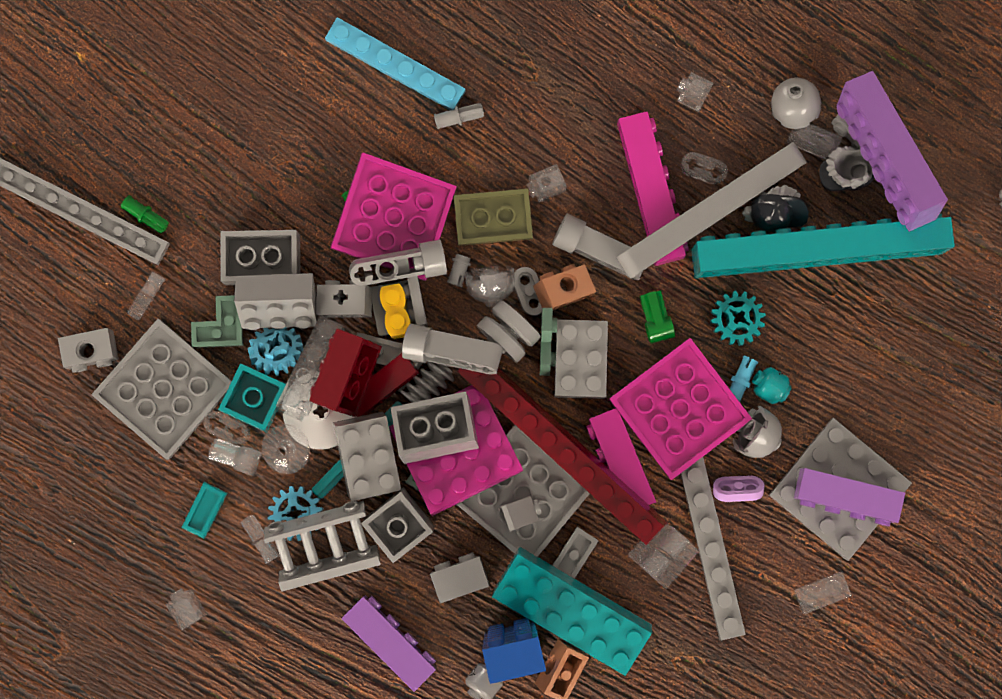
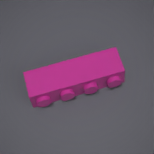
M615 408L588 420L590 425L586 426L590 439H596L599 448L596 449L599 460L602 463L605 462L607 468L648 505L656 503L619 411Z

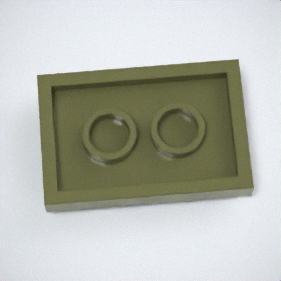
M528 189L454 195L458 246L533 239Z

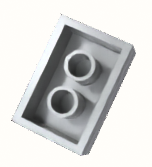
M297 230L221 231V282L223 284L235 285L236 276L300 274V234Z
M313 273L236 276L234 302L242 329H283L285 327L308 328L317 326V293Z
M557 320L554 398H606L608 321Z
M466 391L391 407L398 454L404 464L479 448L471 402Z
M383 412L333 422L347 494L351 502L400 491L401 486L387 416Z

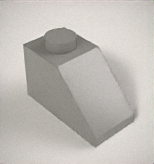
M530 496L501 506L510 531L539 521L537 515L542 514L537 499L532 501Z

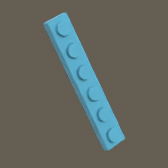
M338 17L325 37V40L449 110L455 109V106L458 105L466 91L460 85Z

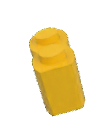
M399 283L382 286L380 301L386 311V330L392 339L403 338L409 324H412L406 311V294Z

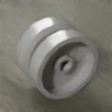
M500 300L492 308L493 315L500 324L494 319L485 316L476 326L487 337L486 339L489 342L503 347L502 354L518 363L525 355V349L517 340L519 339L525 345L532 347L541 336L517 311Z

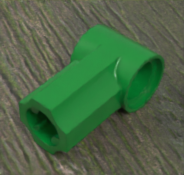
M654 291L641 295L640 301L646 319L645 329L650 344L675 338L673 323L670 316L667 315L662 292Z

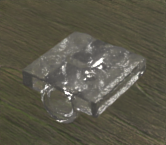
M667 523L649 544L645 545L640 540L627 556L663 588L667 589L697 555L699 550L679 531Z

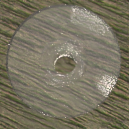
M281 424L271 428L265 434L262 441V454L266 463L273 470L282 474H292L301 470L308 462L310 446L301 430L292 425ZM280 447L285 450V455L281 454Z

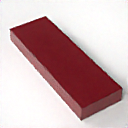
M401 353L374 374L369 380L356 416L360 417L369 414L420 372L412 361L404 359Z

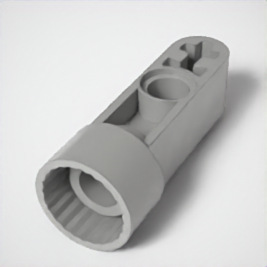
M567 213L558 228L552 245L570 254L574 251L628 277L616 257L631 247L586 226L585 221ZM642 272L632 277L631 279L639 280L642 275Z
M441 240L419 243V248L356 259L349 266V274L351 280L356 285L365 286L418 275H424L425 278L447 274ZM412 257L414 268L411 269L409 268L408 258ZM384 262L393 264L392 270L388 273L379 271L380 265ZM372 264H374L376 275H373L372 271H370L372 270ZM359 267H363L364 271H366L363 277H359L357 274Z
M409 324L402 347V357L404 359L423 363L428 361L485 374L497 373L503 352V347L493 342L435 331L433 328Z

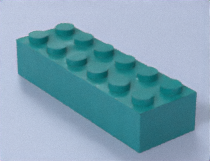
M522 547L518 548L492 594V598L626 676L652 634V624Z

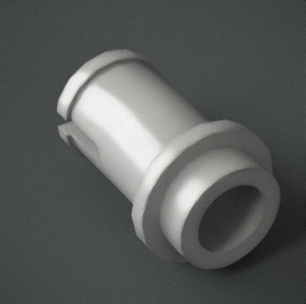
M459 254L452 258L454 263L447 283L459 287L463 286L467 268L471 266L469 263L471 258Z

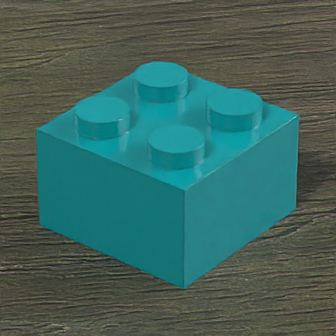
M240 363L218 410L267 433L289 387L287 384Z

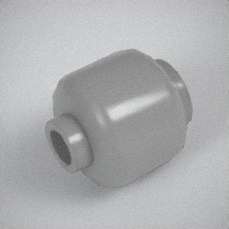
M482 663L477 664L465 680L466 685L469 687L467 693L474 699H493L503 686V681L490 684L486 665Z

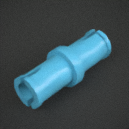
M743 356L736 375L731 378L733 382L730 390L739 402L746 388L750 387L751 383L749 381L758 364V361L754 359L750 361V358L747 356Z

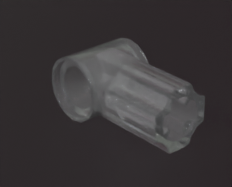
M215 438L210 447L208 459L234 467L233 469L255 476L263 452L243 445L240 447Z

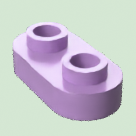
M756 476L720 477L713 484L714 497L723 502L755 501L764 494V482Z

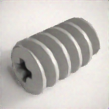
M428 362L427 365L430 371L421 368L420 372L423 378L415 376L413 380L416 385L406 383L408 392L399 391L411 403L432 399L431 393L436 396L440 395L438 386L444 389L448 388L445 379L451 382L455 381L452 375L453 372L446 365Z

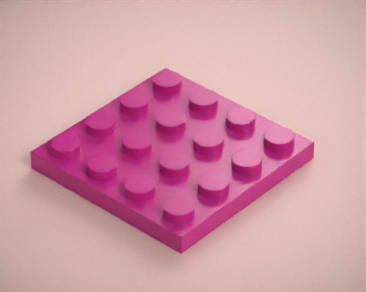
M361 153L330 249L360 259L419 248V243L439 240L457 186L369 154ZM412 257L408 258L409 268L411 269L414 268ZM384 262L380 265L391 270L393 268V264L390 262ZM418 275V279L426 281L427 278L424 275Z
M691 338L609 399L670 481L752 420L751 416Z
M472 385L456 393L466 391L470 399L479 448L407 463L431 516L523 471L488 399ZM394 425L389 426V428L396 441Z

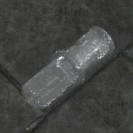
M152 271L142 289L137 290L139 293L128 309L127 314L136 320H140L151 301H155L154 297L166 279Z
M250 515L241 521V524L253 541L251 545L256 546L265 564L280 556L271 542L265 543L264 530L254 515Z

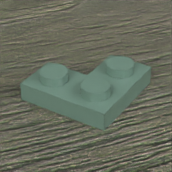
M235 295L216 296V321L191 322V342L193 348L243 346V329L234 302Z

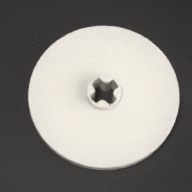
M312 375L296 383L287 394L283 405V419L288 432L298 443L312 449H330L338 446L333 422L355 417L331 409L324 413V418H320L318 414L314 415V412L318 411V406L321 405L309 401L311 387L319 376Z

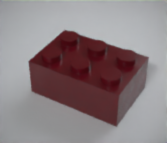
M336 329L335 334L329 340L327 355L321 361L317 381L311 387L309 401L333 411L356 417L382 346L362 337Z

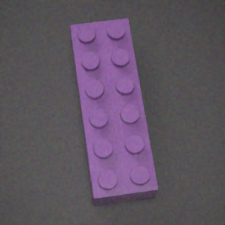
M871 71L845 82L837 103V112L847 122L851 137L859 143L863 158L871 164L874 178L877 182H881L884 187L886 199L889 203H893L896 208L899 222L905 225L908 231H912L936 220L948 199L875 73Z

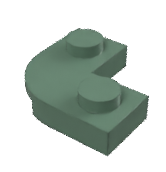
M542 308L540 375L550 376V368L555 367L556 352L551 351L552 333H557V318H552L553 308Z

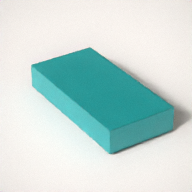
M203 482L181 528L205 539L228 493Z

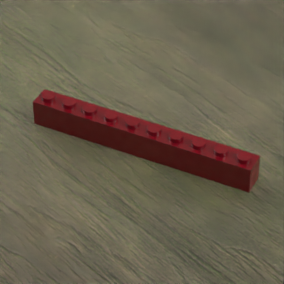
M461 368L457 371L645 545L649 544L667 525V521L499 368L496 374H485Z

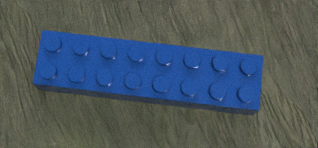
M528 618L514 620L513 626L504 627L503 623L489 626L488 631L484 633L482 651L490 684L546 671L535 622H529Z

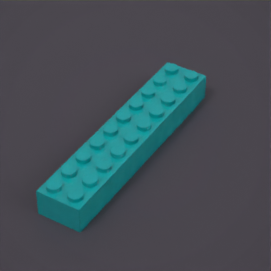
M939 214L936 220L912 231H908L906 226L900 222H892V219H881L876 221L877 224L867 225V221H858L851 223L849 227H842L840 223L826 225V229L817 230L816 226L802 227L801 231L791 232L790 228L776 230L775 234L766 235V231H756L750 233L751 236L741 237L740 233L725 235V239L717 240L715 236L701 237L700 241H697L691 249L694 279L942 255L955 247L951 217H943L942 214Z

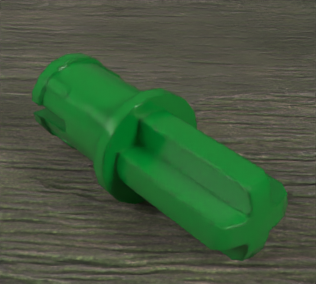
M130 195L121 204V209L136 217L140 224L145 223L160 234L166 231L169 222L153 212L150 206H144Z

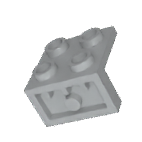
M418 276L408 277V280L372 287V305L379 336L389 335L385 327L386 311L380 301L381 287L398 283L406 294V311L411 323L428 327Z

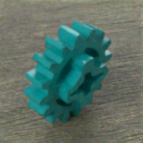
M733 291L732 298L724 294L722 296L724 302L719 300L715 302L718 309H712L711 314L715 315L716 318L712 319L710 324L717 325V328L713 330L714 333L721 332L722 335L719 340L722 341L728 338L729 345H732L737 340L738 345L742 346L744 339L749 343L753 341L752 334L757 337L760 336L761 333L757 328L765 326V323L761 322L760 319L765 317L766 314L759 313V309L763 305L762 303L754 304L755 296L747 299V292L744 291L738 297L737 291ZM734 302L743 303L741 307L735 308L728 304ZM750 310H751L752 313H753L754 322H752V321L750 320V316H749V311H750ZM739 313L742 315L740 319L742 322L736 324L734 323L735 317L733 315ZM722 315L726 317L727 325L725 327L722 324ZM739 329L747 332L742 335L732 334L735 330Z

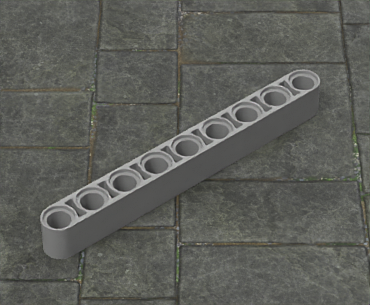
M794 142L790 143L616 257V259L631 279L806 164L807 161Z

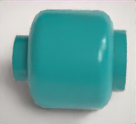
M768 367L763 371L759 370L752 380V383L755 384L754 394L770 404L785 401L792 388L789 385V377L773 367Z

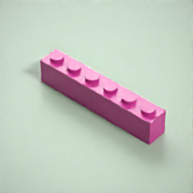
M647 111L619 118L617 126L645 232L648 237L680 216V214L674 211L675 195L673 189H668L666 181L669 180L668 169L666 165L662 166L660 156H663L660 141L656 142L654 133L657 132L654 118H649ZM684 243L655 262L654 266L684 259L686 252L689 251L688 243Z

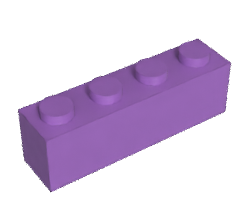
M807 468L800 469L794 499L800 500L799 505L815 508V504L825 506L824 511L840 514V511L843 510L850 512L849 517L865 521L867 516L875 518L874 523L890 527L891 522L899 523L905 497L904 492Z
M366 595L363 596L342 617V620L415 692L437 669L434 665L436 662L435 658L426 650L422 653L416 647L418 641L408 632L404 635L398 629L400 623L391 614L386 616L380 610L382 605L373 596L370 598Z

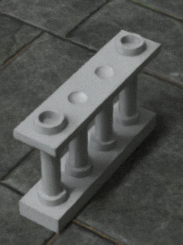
M364 501L348 502L338 508L286 522L276 521L264 527L265 543L275 541L284 567L283 570L279 571L278 583L281 592L381 565L377 544L373 546L367 544L360 518L366 517ZM350 521L358 549L346 553L342 550L335 525ZM325 528L333 552L332 557L318 558L310 531ZM300 534L309 562L296 566L293 565L285 538Z

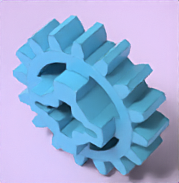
M287 327L283 329L272 328L270 330L263 328L264 332L262 334L256 331V339L249 340L251 347H248L251 364L256 366L257 371L264 368L265 375L274 371L275 375L278 376L280 370L287 374L289 373V366L296 368V360H302L301 352H304L301 336L296 335L294 328L289 331Z
M289 486V493L282 489L280 490L281 498H272L276 505L268 507L269 510L274 511L273 515L268 517V520H275L276 522L296 519L295 517L285 516V514L293 512L295 506L297 510L307 511L299 515L298 518L321 512L324 508L317 507L316 504L320 501V498L312 499V490L305 494L304 487L300 486L298 492H296L294 486ZM299 497L306 499L311 506L305 507L300 503ZM288 499L287 507L284 511H280L281 505ZM300 534L296 535L297 540L301 541ZM294 536L287 537V540L292 541Z

